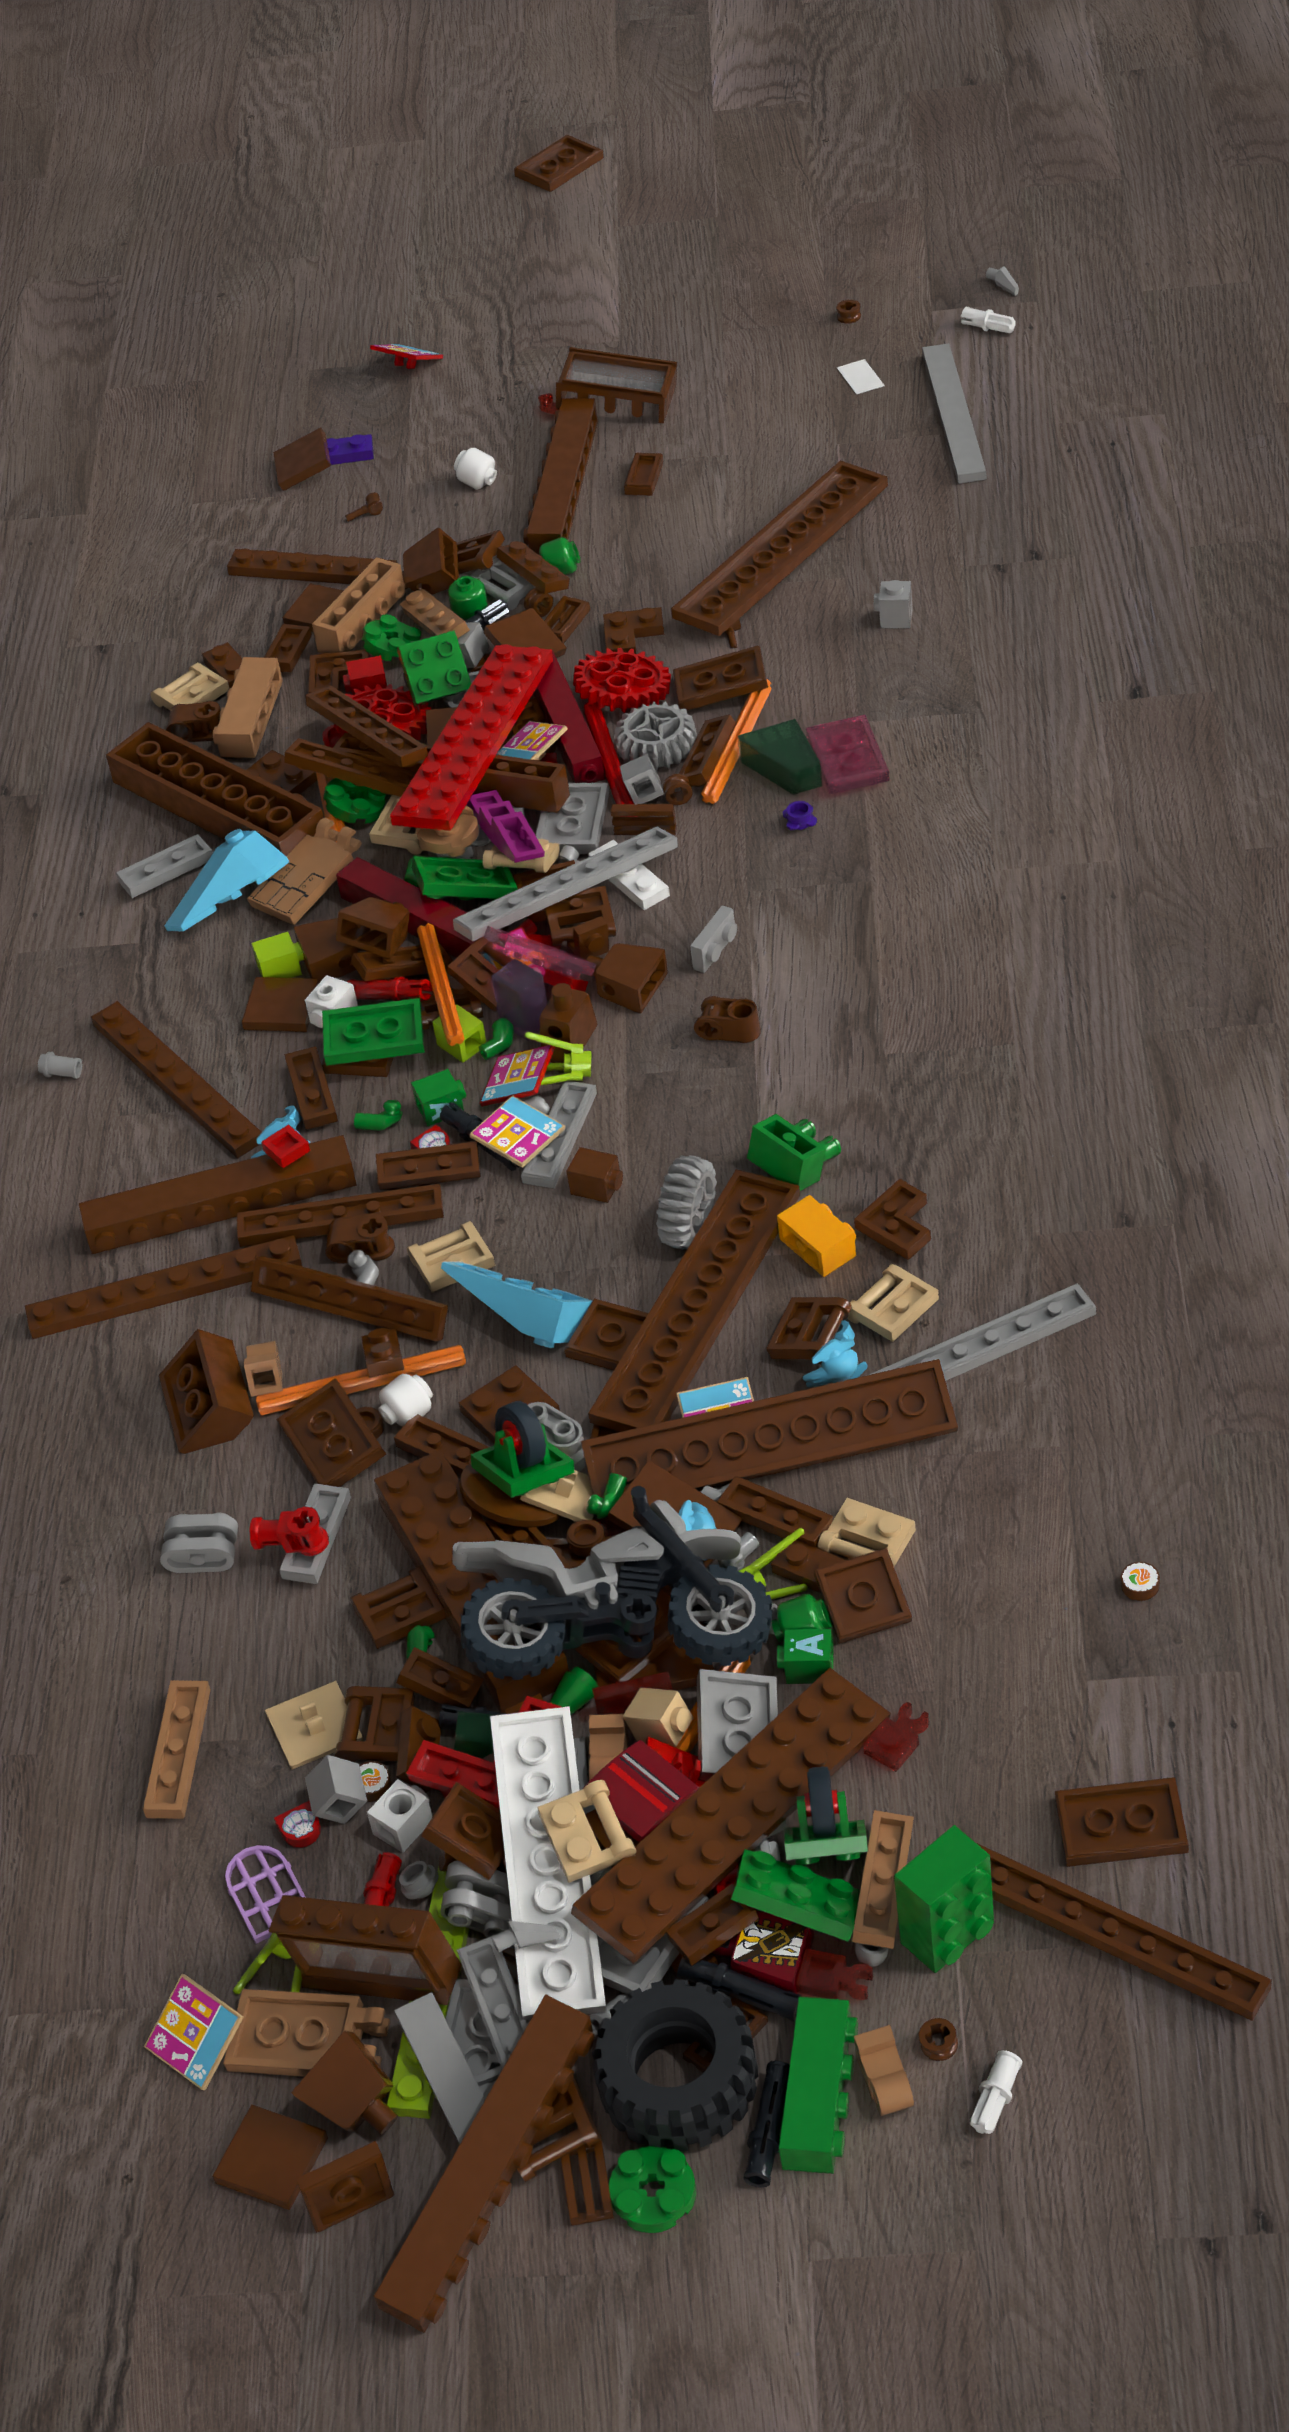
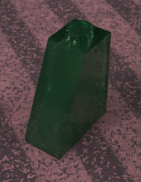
M796 719L737 736L741 762L791 794L795 795L823 786L821 763Z

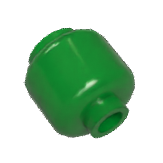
M560 537L540 546L539 555L551 565L557 567L563 574L569 575L577 570V564L581 562L574 541L569 542L565 537Z
M470 576L459 577L448 588L451 611L465 621L474 616L476 610L481 611L488 606L485 586L477 578Z
M804 1594L780 1603L776 1612L777 1619L771 1621L773 1631L779 1642L784 1641L785 1629H829L832 1627L830 1616L823 1600H816L810 1594Z

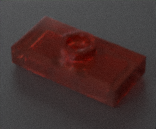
M669 1672L592 1689L597 1715L624 1714L640 1688L672 1690Z

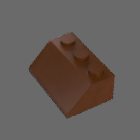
M197 1329L159 1374L178 1451L183 1454L234 1440L254 1417L233 1340Z

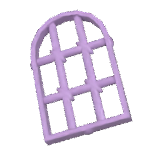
M256 1845L236 1854L227 1865L225 1878L228 1894L232 1896L255 1944L270 1938L272 1933L268 1930L256 1935L248 1917L261 1912L269 1928L272 1920L267 1912L269 1911L268 1907L279 1903L282 1895L294 1896L299 1894L300 1897H305L291 1870V1864L279 1850L270 1846ZM263 1853L277 1857L282 1863L270 1868ZM256 1854L263 1869H261V1873L250 1878L241 1860ZM237 1865L243 1878L241 1879L242 1882L232 1886L230 1879L232 1871ZM286 1869L295 1886L294 1889L285 1893L282 1892L274 1877L276 1872ZM268 1877L276 1894H274L275 1898L263 1903L255 1888V1882ZM244 1887H248L255 1901V1907L244 1911L235 1893Z

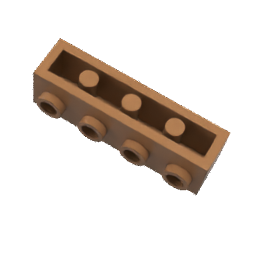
M376 557L312 623L319 653L346 652L353 649L362 639L364 626L371 621L380 620V616L385 615L406 592L400 564Z
M243 657L239 669L235 670L234 684L232 688L228 689L227 703L225 707L221 708L219 724L213 730V742L215 745H218L220 757H256L283 682L278 658Z

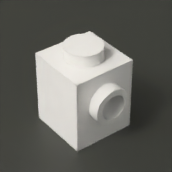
M328 975L322 979L305 999L310 1023L320 1028H323L322 1011L358 1006L353 984Z

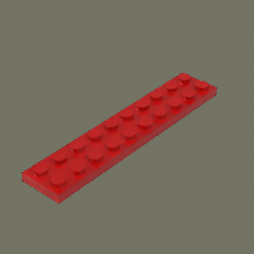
M508 644L495 645L429 751L428 756L424 759L391 812L390 818L393 826L452 830L552 663V649H540L536 646L528 648L513 647Z

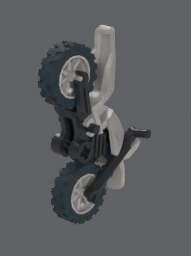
M635 1486L631 1490L634 1506L633 1516L641 1526H634L631 1530L595 1545L591 1548L590 1556L586 1558L582 1565L576 1568H564L555 1551L546 1545L499 1540L457 1542L453 1545L452 1563L456 1566L457 1570L491 1573L499 1581V1583H496L495 1580L485 1584L484 1589H476L471 1594V1601L467 1600L465 1602L463 1615H461L462 1648H466V1657L471 1663L475 1661L480 1671L484 1673L489 1671L493 1673V1677L504 1679V1676L512 1677V1680H521L525 1675L537 1676L541 1674V1669L544 1667L548 1669L554 1664L555 1656L559 1657L563 1649L578 1648L584 1643L601 1640L617 1642L620 1652L627 1657H645L653 1648L657 1597L661 1589L666 1585L672 1589L668 1610V1630L670 1635L674 1634L676 1646L679 1649L683 1647L686 1650L685 1654L690 1658L695 1659V1657L702 1659L704 1664L712 1665L713 1662H720V1666H729L731 1662L737 1660L739 1663H742L749 1659L750 1654L756 1655L762 1649V1642L766 1643L768 1640L773 1611L771 1610L772 1600L770 1595L766 1596V1587L761 1581L757 1583L754 1580V1575L747 1571L744 1573L739 1572L737 1567L730 1565L727 1568H719V1564L709 1565L708 1569L703 1565V1559L731 1560L738 1557L741 1548V1538L736 1532L724 1529L686 1531L684 1520L669 1503L664 1500H656L649 1506L646 1490L642 1486ZM743 1609L748 1618L734 1613ZM491 1618H494L498 1623H500L494 1625H486L488 1620H490ZM535 1623H538L541 1629L527 1628ZM730 1624L737 1625L740 1627L738 1629L731 1630ZM630 1634L638 1635L641 1642H633ZM489 1635H501L498 1641H495Z

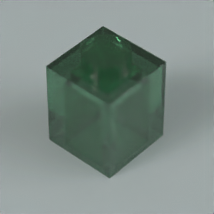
M458 1711L454 1750L481 1759L494 1753L490 1716L496 1715Z

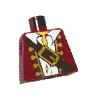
M756 1912L758 1920L712 1951V1954L715 1956L731 1958L732 1970L798 1994L814 1940V1931L812 1928L767 1912Z

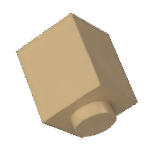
M640 1688L623 1715L625 1722L637 1741L641 1739L646 1743V1739L649 1736L673 1747L678 1745L694 1718L678 1691Z

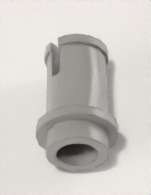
M49 1051L46 1054L40 1055L38 1071L48 1078L52 1075L78 1079L82 1071V1060L80 1058L56 1056L53 1052Z

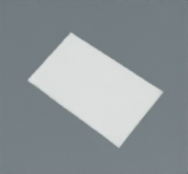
M865 359L837 367L856 394L885 386Z

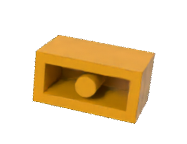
M811 1195L806 1196L777 1215L779 1239L823 1277L856 1257V1234L853 1228L847 1222H841L833 1215L826 1204H820Z

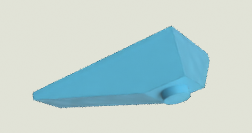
M236 829L225 836L226 841L215 849L164 925L166 930L185 931L217 910L215 904L224 903L231 899L235 900L240 897L242 893L239 889L254 881L259 885L289 863L288 858L256 831Z
M442 1262V1270L521 1333L534 1337L533 1343L540 1346L554 1348L555 1343H568L592 1303V1300L555 1288L553 1290L535 1288L533 1290L534 1282L523 1279L505 1278V1281H502L503 1275L501 1273L463 1262Z

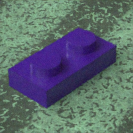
M371 434L327 439L331 465L374 459Z

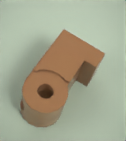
M276 1341L247 1346V1358L244 1359V1369L250 1396L283 1391L282 1370ZM273 1381L272 1383H269V1384L259 1385V1384H261V1383H263V1382Z
M624 1714L589 1715V1781L611 1760L628 1748L629 1735L623 1718Z
M884 2026L854 2036L856 2058L872 2100L874 2099L880 2116L914 2106L910 2084L895 2045L891 2026Z

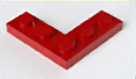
M526 1696L518 1713L561 1708L562 1706ZM423 1740L406 1773L410 1781L448 1794L457 1782L500 1810L495 1759L493 1762Z

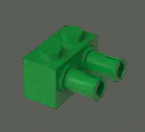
M774 1114L753 1125L747 1159L777 1180L799 1185L800 1191L820 1181L823 1163L838 1156L841 1153V1146L836 1138L833 1140V1136H827L819 1142L814 1140L816 1129L811 1121L808 1122V1119H802L792 1125L779 1115Z

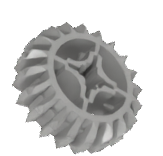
M653 702L649 706L642 704L639 709L631 708L630 714H622V720L617 721L614 734L616 750L619 757L623 758L624 763H628L648 753L656 771L659 767L664 766L669 769L670 764L673 763L679 765L681 759L687 758L697 738L692 716L688 715L686 709H679L677 704L668 706L667 702H664L662 705H656Z
M681 1155L680 1158H676L673 1161V1164L668 1169V1174L664 1176V1184L661 1187V1195L658 1199L659 1206L656 1212L658 1214L656 1225L661 1242L670 1247L681 1250L688 1249L715 1205L714 1199L717 1194L715 1191L717 1184L715 1179L716 1173L712 1163L708 1162V1160L689 1155V1157Z

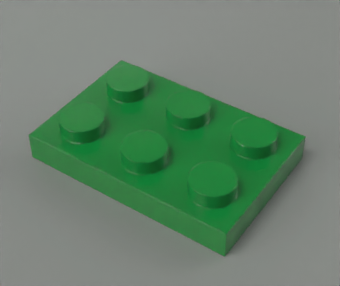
M413 856L411 868L422 895L430 898L440 899L444 896H453L462 900L488 898L494 901L518 889L508 867H496L494 870L484 869L483 860Z
M420 998L322 1011L326 1066L425 1053Z
M744 1849L739 1862L731 1900L849 1942L854 1930L860 1890L853 1888L845 1880L837 1878L828 1879L814 1874L811 1869L803 1865L792 1866L776 1860L769 1853L763 1851L753 1852Z

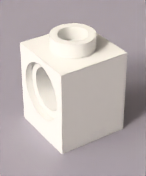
M397 1779L367 1811L373 1835L404 1853L425 1830L433 1817L428 1795L418 1786L412 1785L410 1787Z

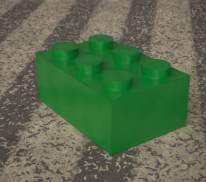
M953 1825L894 1875L900 1943L935 1974L946 1964L951 1965L955 1963L969 1944L975 1939L980 1940L984 1938L992 1929L994 1911L990 1854L957 1826Z

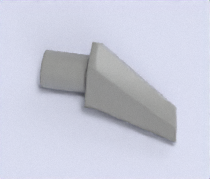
M1005 266L999 270L988 268L986 278L995 280L997 286L1014 296L1018 294L1019 287Z
M516 1921L507 1922L509 1929L491 1937L498 1952L516 1943L520 1949L528 1945L561 1939L556 1929L551 1925Z

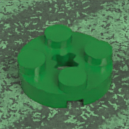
M388 614L381 615L380 620L367 623L362 633L364 649L374 657L381 655L382 660L391 661L392 656L399 657L396 649L398 646L421 639V631L418 628L399 622L396 617Z
M334 778L325 787L323 801H326V809L334 817L348 823H355L356 819H366V824L378 820L385 806L386 794L381 793L379 790L365 786H356L351 782Z
M647 2146L636 2150H627L618 2158V2165L612 2171L609 2180L610 2198L614 2211L627 2221L628 2226L640 2232L658 2233L671 2229L677 2225L676 2220L681 2218L685 2212L688 2215L696 2200V2184L693 2171L686 2162L684 2154L676 2149ZM649 2182H658L659 2185L664 2186V2189H658L656 2196L649 2197L647 2191L642 2188Z

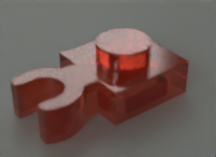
M909 1702L904 1703L899 1709V1719L896 1723L886 1718L863 1744L864 1754L897 1772L919 1746V1736L917 1734L924 1732L928 1728L929 1713L924 1711L919 1718L910 1719L909 1717L913 1713L912 1704Z
M805 1949L796 1981L797 1993L827 1999H838L840 1990L847 1991L854 1999L867 2000L869 1995L868 1986L859 1985L855 1982L860 1979L872 1981L874 1977L873 1968L867 1964H856L852 1967H847L846 1956Z

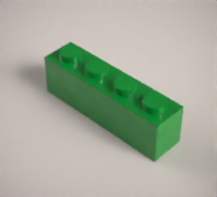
M799 1997L779 2144L782 2170L834 2174L835 2158L843 2157L845 2133L844 2131H839L840 2118L847 2119L849 2112V2093L843 2091L845 2080L852 2081L854 2056L848 2054L849 2043H854V2036L858 2035V2018L851 2017L849 2000Z

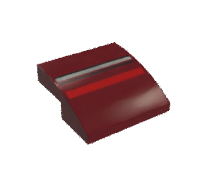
M641 1739L611 1760L586 1784L588 1785L596 1780H605L610 1791L608 1799L622 1829L639 1843L699 1789L695 1783Z

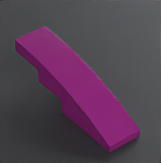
M497 790L471 796L467 806L473 810L479 826L490 841L514 863L544 857L545 851L522 811L515 812L509 800L503 801Z

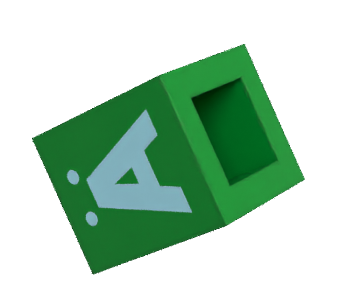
M449 1069L411 1082L416 1107L427 1127L442 1122L440 1119L441 1110L445 1105L449 1107L450 1102H454L464 1111L462 1099L466 1098L465 1089L460 1079L454 1080Z
M785 1629L784 1645L777 1646L778 1669H785L786 1684H813L829 1668H834L832 1629Z

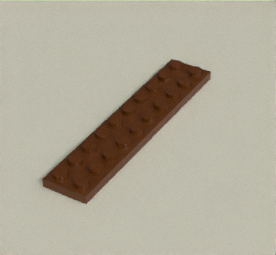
M840 460L671 608L672 618L720 636L888 487L887 476Z
M738 1169L735 1170L588 1413L590 1423L623 1432L666 1422L670 1419L679 1403L677 1393L687 1390L779 1233L777 1215L796 1204L799 1199V1185Z
M939 1359L583 1440L581 1441V1446L593 1495L596 1494L603 1497L610 1473L619 1474L627 1478L625 1492L648 1461L658 1465L696 1490L702 1491L705 1486L715 1488L727 1485L732 1482L735 1476L750 1480L958 1431V1425Z
M829 1668L709 1778L696 1793L635 1847L637 1850L635 1855L621 1859L572 1905L571 1914L634 1964L666 1934L668 1928L682 1919L739 1864L744 1849L753 1851L798 1809L797 1796H804V1793L809 1792L808 1769L828 1767L831 1777L889 1722L891 1713L833 1669Z

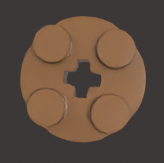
M465 806L451 831L416 828L419 848L437 854H448L451 857L463 855L465 848L470 846L479 834L477 817L474 816L473 810Z

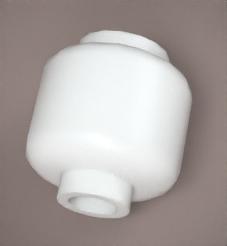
M477 448L461 451L455 460L454 470L456 471L457 479L476 490L483 488L486 484L491 485L497 476L494 458Z
M401 1374L381 1389L379 1393L381 1406L378 1410L387 1423L392 1425L396 1422L403 1427L408 1420L417 1414L424 1416L430 1411V1399L433 1397V1393L427 1383L417 1374L413 1376Z

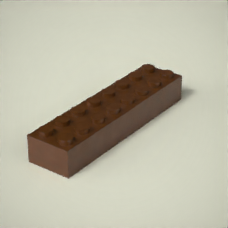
M147 722L106 754L113 783L224 840L227 834L236 829L256 831L287 856L306 835L314 837L318 822L324 818L322 808L150 722Z
M439 1450L375 1478L374 1482L383 1512L415 1567L419 1566L444 1608L445 1619L461 1644V1615H463L465 1602L467 1600L471 1601V1594L476 1589H484L485 1584L495 1580L496 1583H499V1581L491 1573L457 1570L456 1566L452 1563L453 1545L457 1542H487L496 1540L480 1513L473 1509L463 1498L459 1487L460 1480L443 1452ZM491 1618L486 1623V1625L500 1624L494 1618ZM538 1623L527 1627L530 1629H541ZM489 1635L495 1641H498L501 1635ZM563 1651L559 1657L555 1656V1662L550 1668L546 1669L544 1667L541 1669V1674L531 1677L530 1674L525 1675L521 1680H512V1677L504 1676V1679L493 1677V1673L480 1671L477 1668V1663L475 1661L472 1662L479 1677L484 1679L483 1684L501 1713H506L505 1709L524 1701L526 1696L533 1697L540 1693L543 1698L555 1692L566 1671L569 1672L567 1658Z

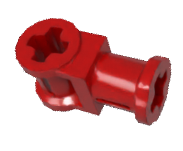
M301 1507L294 1511H283L279 1519L264 1520L262 1517L252 1518L249 1528L250 1542L254 1550L263 1549L265 1546L282 1545L286 1553L300 1552L305 1556H314L323 1552L329 1544V1536L326 1530L320 1527V1517L312 1507Z

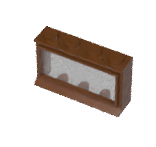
M570 347L558 383L556 382V408L560 409L562 398L566 397L568 391L577 393V398H590V395L605 397L604 409L610 414L615 412L617 398L632 400V415L634 417L642 416L644 402L659 404L658 423H664L677 385V362Z
M282 1895L268 1930L270 1933L277 1934V1937L301 1971L302 1988L414 2001L432 1992L438 2004L447 2005L462 1966L429 1911Z

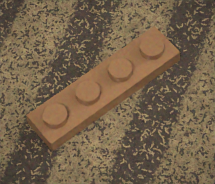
M425 589L410 593L406 600L399 604L404 614L432 636L455 630L458 639L470 631L462 618Z
M170 1680L143 1807L146 1818H185L210 1695L208 1681Z
M874 1810L852 1942L894 1948L898 1922L894 1875L907 1865L914 1820L912 1816Z

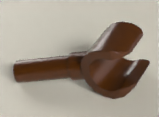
M375 492L368 494L365 499L366 505L345 515L346 520L349 522L367 513L379 515L383 510L382 502H379V494Z
M739 619L725 631L730 649L737 648L734 631L741 629Z

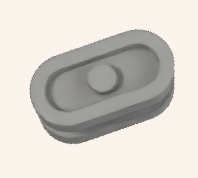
M534 1402L528 1404L534 1411L540 1424L544 1425L547 1441L574 1460V1470L579 1472L583 1470L586 1463L581 1446V1441L584 1440L581 1425L547 1403Z
M225 1513L179 1514L170 1517L166 1521L163 1538L165 1542L161 1549V1565L175 1573L221 1572L230 1569L234 1564V1544L238 1534L237 1521Z
M460 1861L450 1863L447 1867L445 1885L449 1890L443 1894L441 1915L450 1924L481 1932L487 1938L509 1929L507 1922L512 1921L507 1874L496 1870L491 1879L488 1880Z

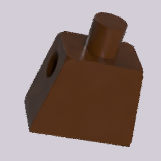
M439 527L404 552V571H402L405 590L408 588L413 591L425 589L433 595L448 589L459 578L456 541Z
M368 897L339 911L336 941L390 959L406 940L410 912L399 902L389 903L377 898Z
M338 918L293 927L309 976L312 979H318L319 983L326 975L337 979L355 971L356 969L351 963L353 953L362 950L336 941Z
M621 943L614 944L604 959L590 955L586 960L584 968L585 974L595 976L597 993L600 997L637 1013L643 1012L668 974L665 949Z
M565 983L557 984L552 988V997L540 1015V1035L571 1044H583L584 1049L598 1025L589 994L571 989L570 985ZM541 1043V1047L548 1045V1044ZM555 1047L550 1062L564 1063V1053L571 1054V1051Z
M344 2031L291 2092L296 2098L347 2131H356L366 2121L382 2135L398 2118V2115L382 2101L393 2088L392 2081L358 2036L349 2031Z

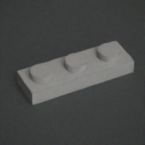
M197 834L116 872L118 882L134 898L207 863L213 852Z
M314 1483L305 1507H312L317 1511L320 1517L319 1525L326 1530L329 1536V1544L323 1552L314 1556H305L300 1552L286 1553L280 1567L282 1579L311 1584L318 1583L351 1499L349 1488Z

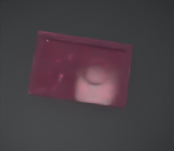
M866 715L806 728L807 740L829 794L890 781L889 770Z
M487 926L484 935L485 939L493 942L492 949L500 951L504 955L519 960L523 958L535 965L547 969L553 968L578 979L581 973L592 976L596 966L595 963L574 953L491 926Z

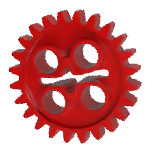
M606 648V653L604 654L596 650L595 656L587 654L585 660H579L578 665H575L573 686H575V692L580 693L581 699L588 698L589 705L598 703L599 709L609 706L611 712L616 708H620L625 713L627 708L638 709L642 704L649 706L653 702L659 705V700H665L666 694H669L671 674H669L668 667H663V661L655 662L656 656L645 657V651L635 654L632 648L628 652H623L622 648H618L617 652Z
M376 684L375 689H371L366 685L364 686V691L353 689V695L345 693V695L414 739L420 740L421 734H427L426 710H431V707H428V702L414 706L410 690L404 692V686L392 689V684H389L386 688ZM334 724V727H336V733H341L342 736L344 733H348L336 724Z

